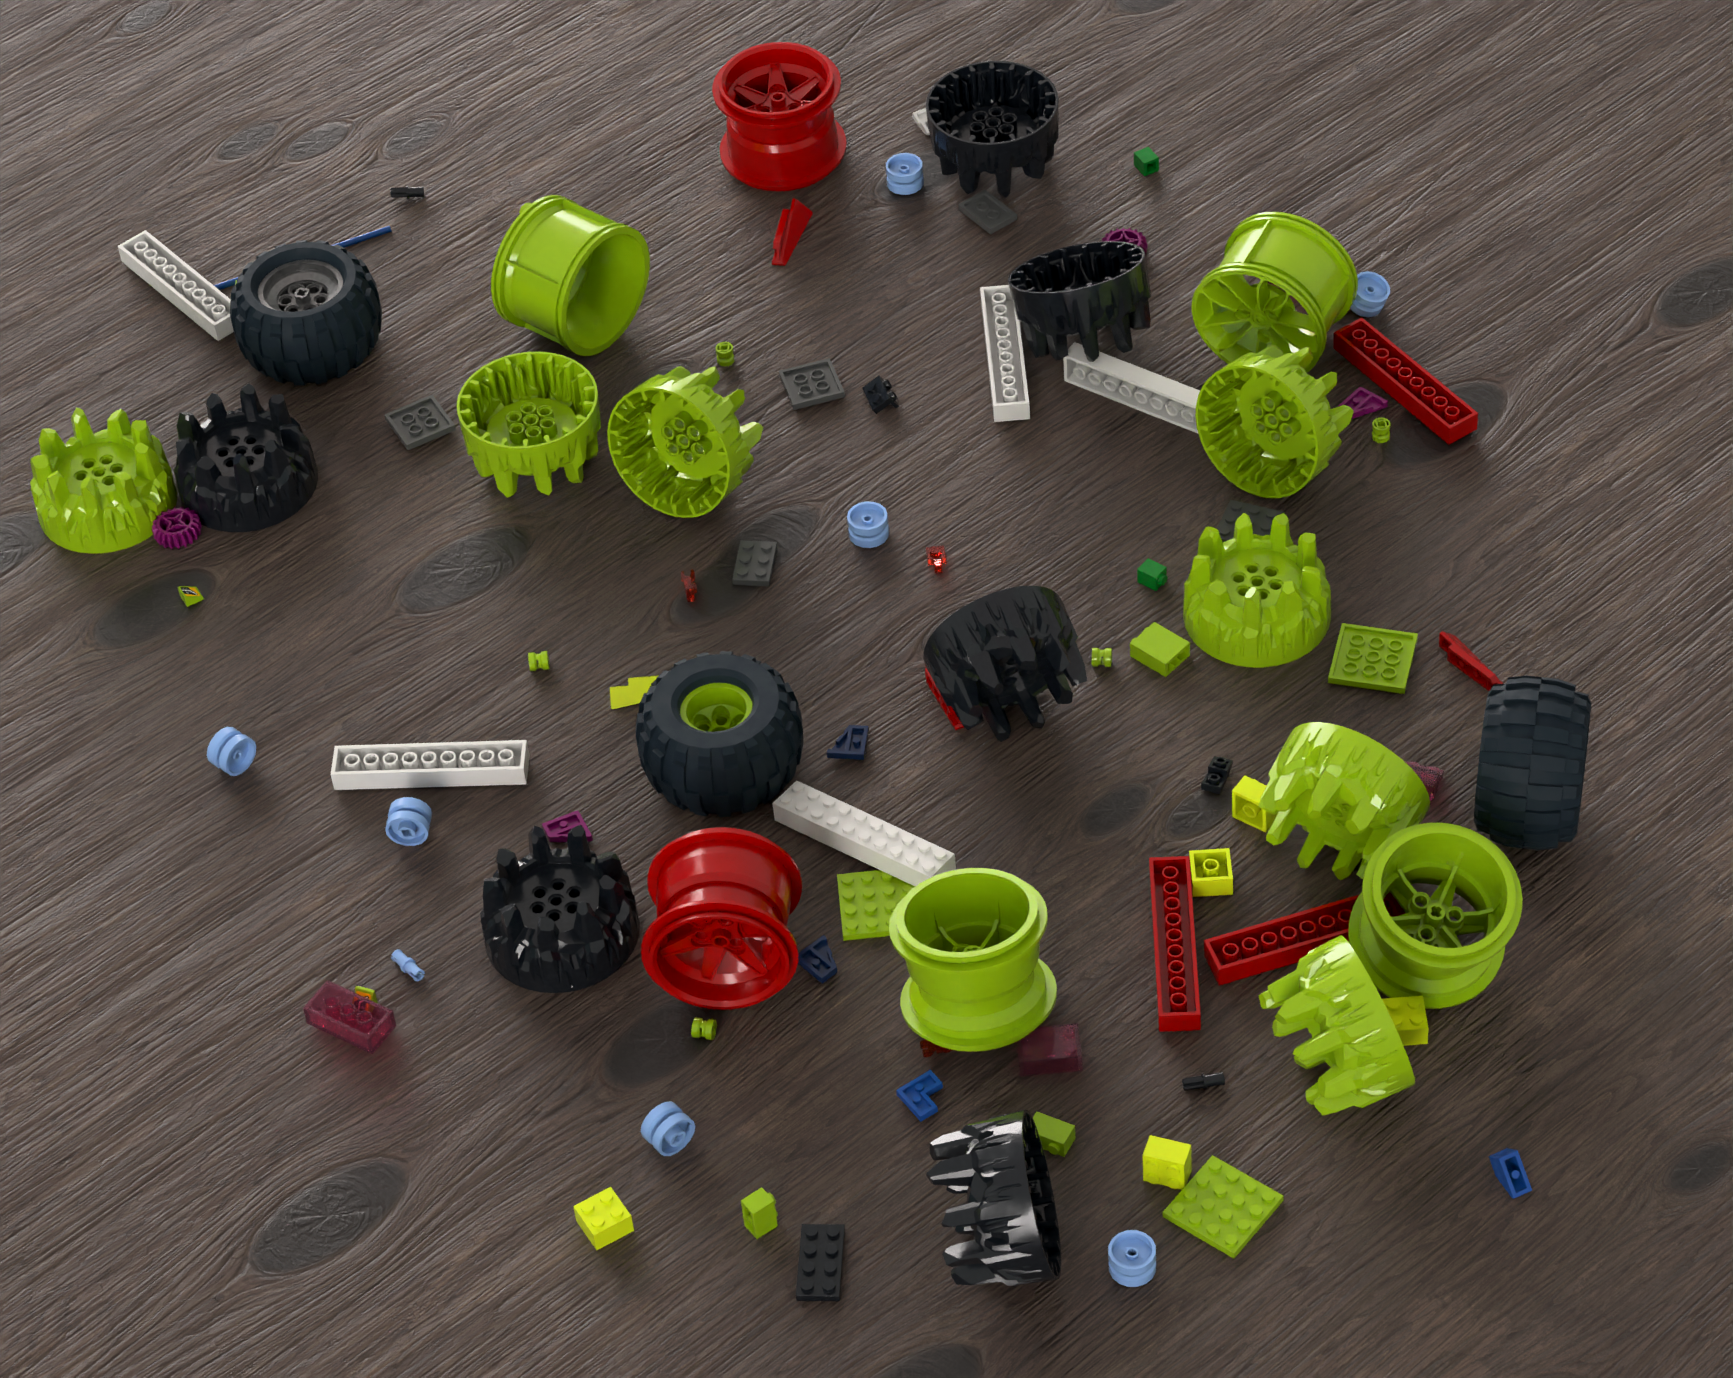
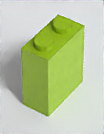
M1156 622L1146 627L1138 637L1133 638L1130 642V657L1164 677H1167L1190 656V642Z

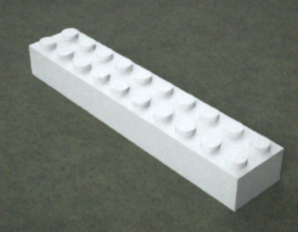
M145 230L118 245L121 261L217 341L234 332L230 317L231 299Z
M1009 285L980 287L994 422L1030 419L1020 321L1016 316Z
M1074 342L1069 347L1068 355L1063 358L1064 381L1198 433L1195 415L1200 390L1100 351L1099 357L1094 362H1089L1081 344Z
M527 740L335 746L331 779L334 790L527 784L530 755Z
M797 780L772 803L775 821L913 886H917L919 883L935 875L956 870L954 853Z

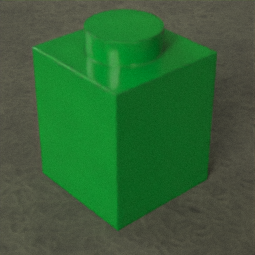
M1149 147L1134 152V166L1145 177L1159 171V157Z
M1149 558L1137 569V583L1154 591H1157L1167 582V568Z

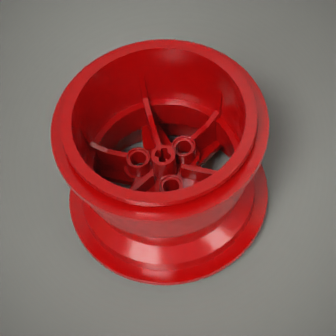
M772 42L743 50L733 56L719 70L712 86L713 98L717 107L727 116V131L720 143V157L723 166L733 177L761 190L791 191L819 182L840 164L846 152V136L840 124L835 120L831 105L840 93L841 77L838 68L828 57L806 45L791 42Z
M727 827L706 828L690 832L670 842L656 854L649 867L647 885L649 894L657 906V919L646 930L641 944L642 962L652 980L671 996L685 1003L719 1010L738 1009L755 1005L783 989L792 979L798 965V947L792 933L787 928L789 915L797 907L802 894V877L792 857L774 842L759 834Z

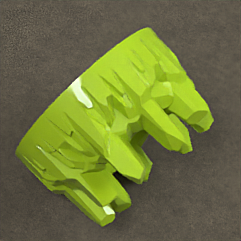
M1270 345L1257 354L1252 352L1245 354L1215 372L1207 379L1199 392L1195 417L1199 438L1205 452L1219 472L1230 482L1253 495L1265 498H1282L1298 492L1329 466L1328 460L1342 444L1338 434L1351 422L1354 412L1351 407L1342 405L1330 409V404L1326 398V395L1337 384V373L1331 371L1319 379H1315L1304 370L1313 359L1309 347L1302 348L1296 353L1283 355V351L1279 347Z
M516 353L484 365L461 388L457 399V414L467 454L473 457L475 467L481 477H488L494 474L497 488L507 498L514 495L517 491L518 474L534 476L538 491L546 495H550L552 492L551 473L559 467H564L566 477L571 483H582L584 478L583 463L585 460H590L597 456V432L601 428L597 385L591 373L582 364L556 353Z
M678 366L665 375L658 374L651 377L623 396L617 402L610 415L607 429L608 445L613 463L619 475L637 497L664 514L674 517L691 518L712 511L743 482L741 477L754 462V458L749 451L760 440L763 426L756 422L743 426L739 425L734 413L744 403V390L737 389L724 398L714 393L712 388L720 378L716 367H710L702 373L691 375L690 371L682 366Z
M76 407L71 417L74 436L66 443L62 441L55 430L50 428L42 429L39 437L41 455L34 456L30 461L33 479L30 484L40 526L47 537L57 545L71 551L89 554L123 550L153 535V521L157 520L156 516L161 515V512H167V508L172 510L176 507L178 499L177 487L159 439L151 435L146 420H135L131 425L126 412L119 409L108 418L107 429L93 434L84 411Z
M1245 513L1235 522L1233 539L1222 542L1218 529L1209 526L1205 527L1199 538L1198 554L1193 558L1192 569L1184 584L1183 620L1185 628L1194 643L1205 653L1220 661L1250 668H1264L1286 664L1311 652L1325 637L1331 621V590L1326 579L1325 567L1321 559L1317 557L1315 534L1305 532L1300 535L1298 546L1293 544L1290 537L1289 520L1284 513L1274 517L1270 535L1260 536L1253 534L1250 517Z
M1323 722L1304 723L1291 731L1268 773L1270 780L1259 803L1260 808L1272 814H1277L1266 835V841L1272 845L1281 844L1286 840L1296 824L1301 825L1303 830L1309 832L1297 857L1300 868H1308L1324 845H1328L1339 851L1332 867L1333 873L1339 880L1349 877L1361 858L1363 859L1356 875L1363 879L1368 862L1376 849L1398 831L1421 824L1430 807L1429 794L1425 785L1413 769L1394 752L1357 731Z
M1342 935L1309 951L1307 955L1299 959L1295 971L1268 985V990L1259 995L1260 1005L1263 1009H1274L1281 1006L1275 1015L1276 1019L1272 1025L1274 1036H1286L1304 1028H1307L1309 1033L1312 1034L1311 1039L1294 1049L1292 1054L1295 1055V1063L1305 1069H1310L1325 1062L1331 1067L1319 1077L1317 1083L1306 1090L1307 1102L1315 1105L1322 1116L1339 1112L1351 1106L1363 1108L1415 1085V1077L1409 1058L1386 1006L1358 955Z

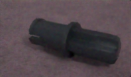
M424 186L391 188L390 195L392 198L407 197V199L409 197H424Z
M1223 1072L1207 1075L1201 1073V1076L1182 1079V1086L1185 1091L1200 1088L1206 1090L1207 1087L1225 1085Z

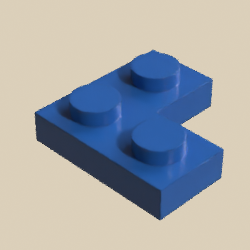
M929 1070L897 1089L896 1093L921 1122L938 1112L937 1105L929 1096L941 1090L943 1083Z

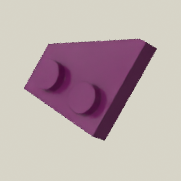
M1359 387L1338 407L1342 405L1351 407L1354 411L1353 419L1388 407V401Z
M578 810L542 824L543 831L549 842H567L569 831L578 825L584 828L587 841H593L592 835Z

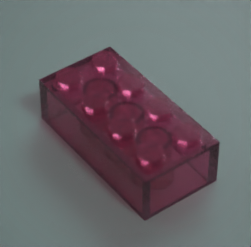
M328 980L303 1007L307 1024L370 1054L376 1051L396 1027L393 1010Z

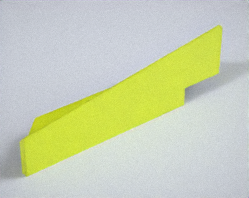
M658 676L628 678V686L610 687L611 708L617 709L640 703L644 693L648 692L651 684Z

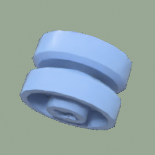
M899 153L887 160V187L890 191L899 195H910L922 188L924 178L923 164L920 157L911 153Z
M1361 272L1357 275L1358 291L1350 309L1359 316L1374 317L1381 312L1390 294V286L1387 280L1375 272Z
M869 501L861 502L854 505L848 511L849 538L856 546L862 548L878 547L888 539V514L886 508L881 504Z
M225 727L218 731L211 739L207 748L208 761L214 766L221 768L230 776L240 775L247 770L256 755L255 741L233 727Z
M412 797L396 799L389 808L385 828L386 835L392 841L404 846L422 844L426 841L429 834V825L432 818L431 808L420 799Z
M669 1101L657 1105L649 1112L641 1125L640 1132L642 1137L652 1144L661 1155L671 1156L678 1153L689 1143L695 1132V1124L688 1115L683 1113L680 1107Z
M1126 1230L1118 1233L1111 1239L1108 1245L1109 1273L1112 1279L1126 1287H1139L1147 1284L1156 1273V1245L1150 1236L1138 1230Z

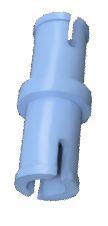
M400 949L392 953L391 960L400 966L401 971L408 973L415 981L423 979L425 972L416 965L415 960L407 957Z

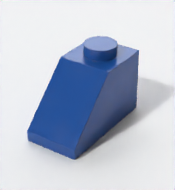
M1506 1148L1488 1156L1495 1176L1511 1198L1514 1199L1532 1191L1518 1150Z

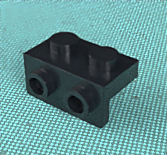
M877 376L862 388L872 410L876 414L889 404H892L895 408L899 407L896 401L898 397L891 390V383L880 376Z

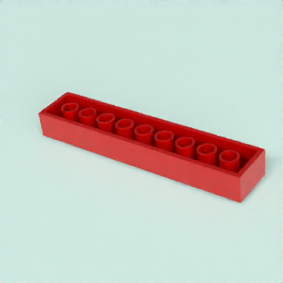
M1362 317L1334 332L1333 348L1447 444H1451L1477 430L1478 413Z
M1190 857L1149 858L1159 1032L1201 1030Z
M1389 892L1383 902L1390 917L1405 914V911ZM1359 895L1204 940V957L1218 985L1297 963L1309 951L1340 935L1349 942V919L1354 903Z

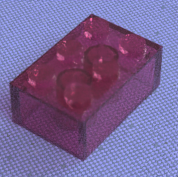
M1078 1023L1037 1027L1033 1032L1031 1031L1027 1036L1016 1042L1020 1077L1083 1071Z

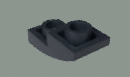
M1214 756L1208 766V773L1201 783V790L1220 794L1230 773L1233 760Z

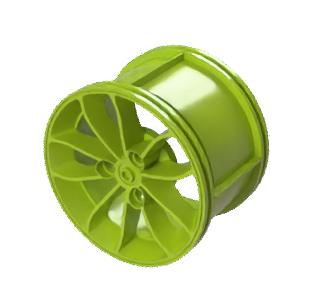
M544 196L534 201L520 213L501 242L493 265L491 278V294L494 307L504 320L551 339L580 356L598 354L610 347L625 332L639 309L645 294L650 269L647 243L642 234L632 227L610 220L579 206L574 201L563 196Z
M1258 213L1246 218L1235 228L1227 241L1224 259L1219 267L1210 271L1195 290L1192 299L1193 320L1197 331L1207 346L1227 364L1250 352L1257 354L1270 345L1279 347L1283 351V355L1296 353L1302 348L1309 347L1313 359L1304 369L1307 373L1316 365L1325 349L1327 332L1334 323L1346 315L1356 298L1358 291L1356 269L1345 248L1319 225L1289 213ZM1243 275L1257 277L1260 279V282L1250 286ZM1268 281L1271 282V283H1273V284H1275V285H1277V286H1279L1280 288H1282V289L1285 290L1286 292L1282 291L1281 289H1279V288L1276 287V286H1273V285H1271V284H1268ZM1290 296H1293L1302 305L1308 315L1295 311V306Z

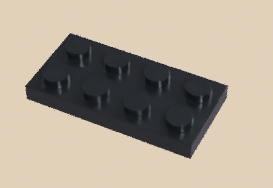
M802 1224L796 1301H840L845 1224Z

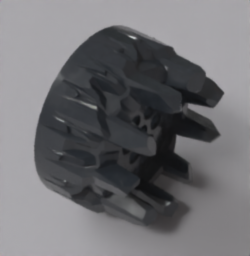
M983 61L968 64L947 73L929 91L926 99V114L932 149L935 155L940 157L942 175H952L958 171L960 186L966 194H970L977 189L980 173L984 171L995 174L998 193L1005 198L1010 194L1012 167H1022L1025 175L1031 178H1042L1045 163L1051 161L1054 156V144L1058 139L1059 122L1058 93L1054 84L1043 73L1016 62Z
M1101 241L1063 247L1022 263L1008 277L1016 316L1023 324L1028 345L1035 358L1049 355L1050 348L1051 355L1056 361L1063 359L1068 355L1067 336L1079 335L1087 360L1094 362L1099 357L1097 330L1102 329L1104 326L1111 327L1117 348L1125 353L1133 348L1130 328L1133 330L1150 328L1151 318L1148 300L1151 297L1145 252L1138 245L1120 241Z
M251 384L241 388L240 399L242 408L235 411H226L218 394L211 393L206 402L208 420L200 425L192 413L181 412L177 422L179 440L176 442L177 458L174 473L181 504L184 509L189 508L194 510L195 514H198L201 525L218 531L250 532L279 524L305 506L317 486L318 469L309 439L303 434L300 424L290 417L283 394L272 395L268 403L270 411H265L260 405L255 388Z
M1041 586L1007 588L983 596L965 605L936 628L928 639L923 652V660L946 705L953 708L961 724L969 730L984 721L983 713L995 737L1000 742L1008 739L1011 733V726L1004 710L1006 706H1014L1018 703L1030 724L1035 728L1042 729L1045 719L1037 695L1049 689L1058 704H1069L1072 702L1073 693L1067 678L1072 686L1087 681L1085 664L1076 644L1078 636L1063 601L1056 592Z
M581 825L569 831L567 838L568 848L563 850L559 848L551 850L543 829L534 826L528 834L530 853L518 861L514 852L506 848L498 849L496 858L498 869L492 878L484 880L483 910L480 913L486 953L497 972L508 981L522 988L543 993H565L581 990L611 976L633 953L640 932V921L635 897L632 893L628 874L622 869L620 859L616 853L605 852L596 856L595 852L589 849L586 834Z
M1022 1110L967 1124L960 1131L942 1135L930 1142V1155L934 1161L942 1160L926 1173L931 1184L947 1185L946 1190L953 1194L967 1193V1202L948 1208L942 1221L943 1227H956L955 1232L974 1236V1240L952 1245L943 1251L942 1255L946 1265L953 1267L951 1276L957 1285L1003 1282L1007 1286H1017L1059 1279L1061 1275V1243L1055 1199L1042 1142L1030 1112Z

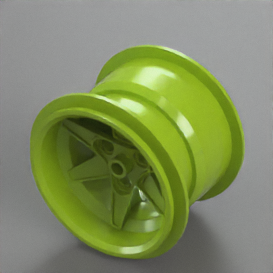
M1423 823L1402 829L1386 839L1376 849L1368 862L1363 877L1362 892L1354 903L1349 919V944L1358 955L1375 987L1390 998L1423 995L1426 1009L1448 1008L1467 1002L1484 991L1495 978L1504 957L1505 946L1512 938L1519 924L1523 898L1517 873L1506 855L1494 843L1471 829L1449 823ZM1411 884L1438 885V888L1429 897L1424 892H1417ZM1389 892L1405 911V914L1390 917L1383 902ZM1454 893L1463 897L1475 911L1463 912L1461 908L1452 906ZM1416 903H1422L1424 906L1420 907ZM1449 917H1454L1458 921H1453ZM1484 932L1482 940L1462 947L1457 935ZM1421 935L1429 937V939L1426 940L1422 938Z
M964 868L944 872L926 879L910 890L897 904L890 917L889 935L893 947L905 959L910 974L901 992L900 1006L905 1022L916 1034L935 1045L951 1050L966 1052L987 1051L1021 1040L1046 1020L1056 1002L1057 985L1052 971L1039 959V940L1046 930L1048 913L1043 897L1033 886L1004 871L989 868Z

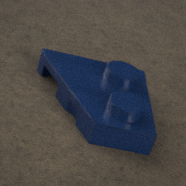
M849 725L844 730V734L836 740V745L832 749L827 750V758L864 760L869 727Z
M825 935L798 953V964L821 983H824L837 973V966L833 960Z

